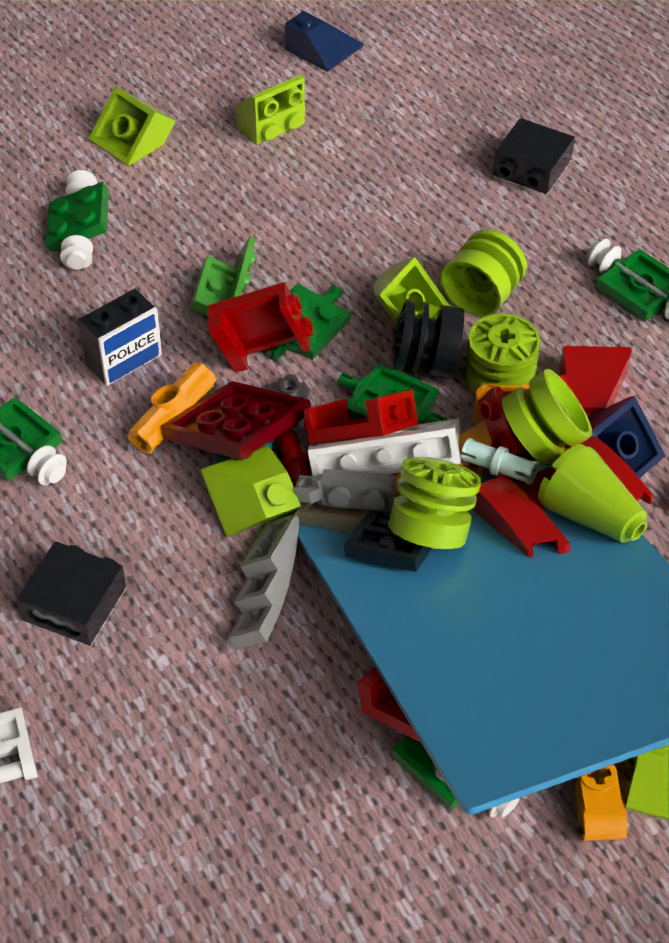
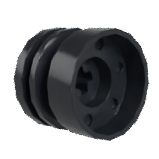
M406 298L394 326L391 346L393 369L402 371L407 356H409V370L412 373H416L421 360L427 359V372L429 376L451 379L456 369L462 343L464 309L441 305L435 319L429 318V304L423 301L418 315L415 316V300Z

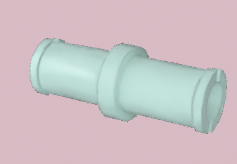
M471 438L465 442L462 448V452L467 453L461 454L462 461L489 469L490 474L497 477L503 474L531 485L537 476L538 471L534 469L537 470L539 468L538 462L509 453L508 448L500 446L497 449L474 441Z

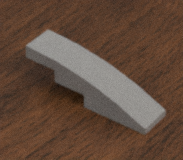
M297 514L267 522L240 566L248 579L234 601L242 615L228 639L236 650L267 642L279 617L290 584L296 555L300 521Z

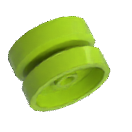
M548 368L529 380L530 390L520 386L502 399V407L513 432L526 450L542 464L548 465L559 458L565 452V444L573 447L592 436V427L580 402L563 379Z

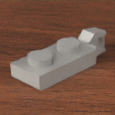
M324 469L322 474L313 476L300 475L293 489L299 502L308 504L317 502L318 505H326L327 507L391 512L394 498L399 496L396 479L393 474Z

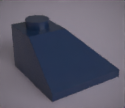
M302 11L285 23V50L327 72L362 48L364 44L305 11Z
M635 396L621 400L588 417L592 427V436H596L630 466L639 478L666 456Z

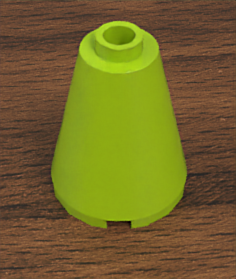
M577 444L566 450L556 459L552 465L556 472L551 480L544 477L540 485L538 494L540 504L551 512L622 543L630 540L635 541L642 536L647 528V512L593 448L588 445L586 447L583 444Z

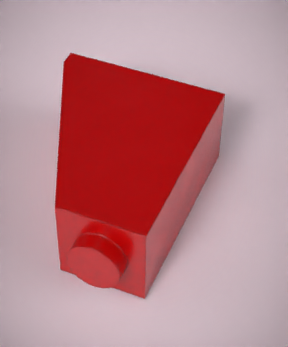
M563 346L559 366L560 375L567 376L572 392L580 402L587 417L613 404L628 371L632 354L631 347Z

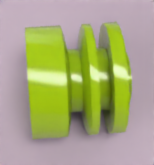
M481 229L474 232L441 272L440 283L444 294L453 305L463 308L464 311L478 317H486L497 312L526 275L527 262L518 244L506 234L496 230Z
M506 313L488 315L479 319L471 327L468 335L467 358L464 369L465 382L471 392L476 395L477 389L484 384L529 385V380L536 375V364L541 344L537 329L529 321Z
M411 457L404 460L400 473L402 477L399 478L397 490L402 495L394 498L388 527L402 539L425 547L455 549L465 545L471 525V515L468 511L476 505V494L480 490L481 478L470 469L446 460L430 457Z

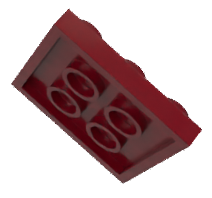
M231 381L161 425L164 439L178 442L181 445L203 449L209 453L231 457L234 460H244L251 457L252 453L265 444L274 441L278 435L290 427L296 426L300 420L305 418L304 409L311 407L308 399Z

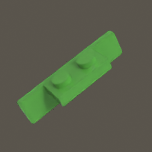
M248 238L237 255L234 267L207 255L201 266L190 309L208 316V305L240 296L245 291L251 278L247 271L252 267L257 255L253 251L256 239Z

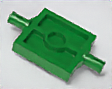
M297 283L290 290V293L297 294L303 316H308L312 322L314 336L310 337L311 350L303 351L297 340L272 347L266 352V355L269 359L273 358L275 362L287 350L300 353L313 360L347 325L351 318V313L333 304L342 295L341 289L339 287L336 288V285L330 286L323 295H319Z
M378 363L374 370L362 379L351 376L346 372H342V375L340 374L337 384L339 386L354 391L353 396L347 402L348 414L351 419L368 417L365 400L413 389L418 424L447 420L446 417L429 411L438 399L439 389L381 363Z

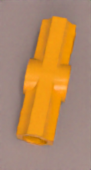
M193 362L174 384L165 385L156 390L151 396L153 406L129 430L127 437L131 444L136 446L142 453L151 454L164 440L161 425L198 403L207 394L216 381L213 372L206 368L203 363Z

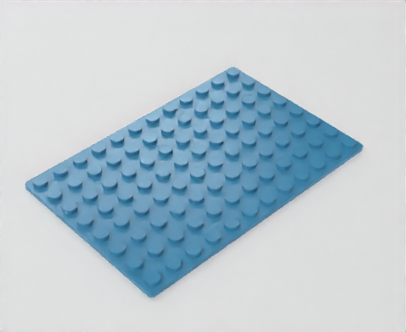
M556 460L548 465L536 461L539 463V468L534 470L539 472L551 467ZM488 474L487 476L481 479V483L496 478L497 476ZM508 477L513 482L518 481L514 478ZM472 508L468 511L471 515V525L466 544L455 549L432 548L418 570L413 572L345 557L344 544L352 533L299 524V543L464 813L473 815L669 744V563L643 535L635 541L630 540L622 543L543 508L542 510L570 542V551L558 554L557 548L553 544L543 542L538 545H532L533 557H527ZM380 511L385 517H390L391 512Z

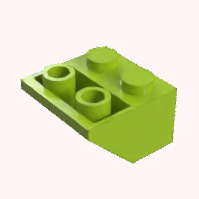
M300 74L236 105L237 127L258 145L267 140H273L276 136L291 129H297L302 124H305V77Z

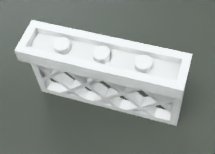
M457 418L418 424L383 436L319 443L316 446H309L308 455L312 475L322 474L324 469L381 474L401 473L403 461L411 457H430L461 464L459 451L460 420Z

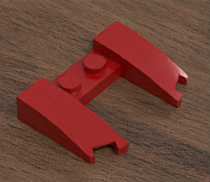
M592 436L581 443L586 447L588 445L599 454L637 501L641 499L648 504L653 502V494L630 466L596 436ZM551 466L539 471L531 485H527L519 480L513 482L505 475H500L481 483L479 493L476 494L474 511L527 557H533L532 545H538L543 542L553 544L557 548L558 554L570 551V542L542 510L545 507L539 503L540 485L544 477L551 480L556 472L555 468Z

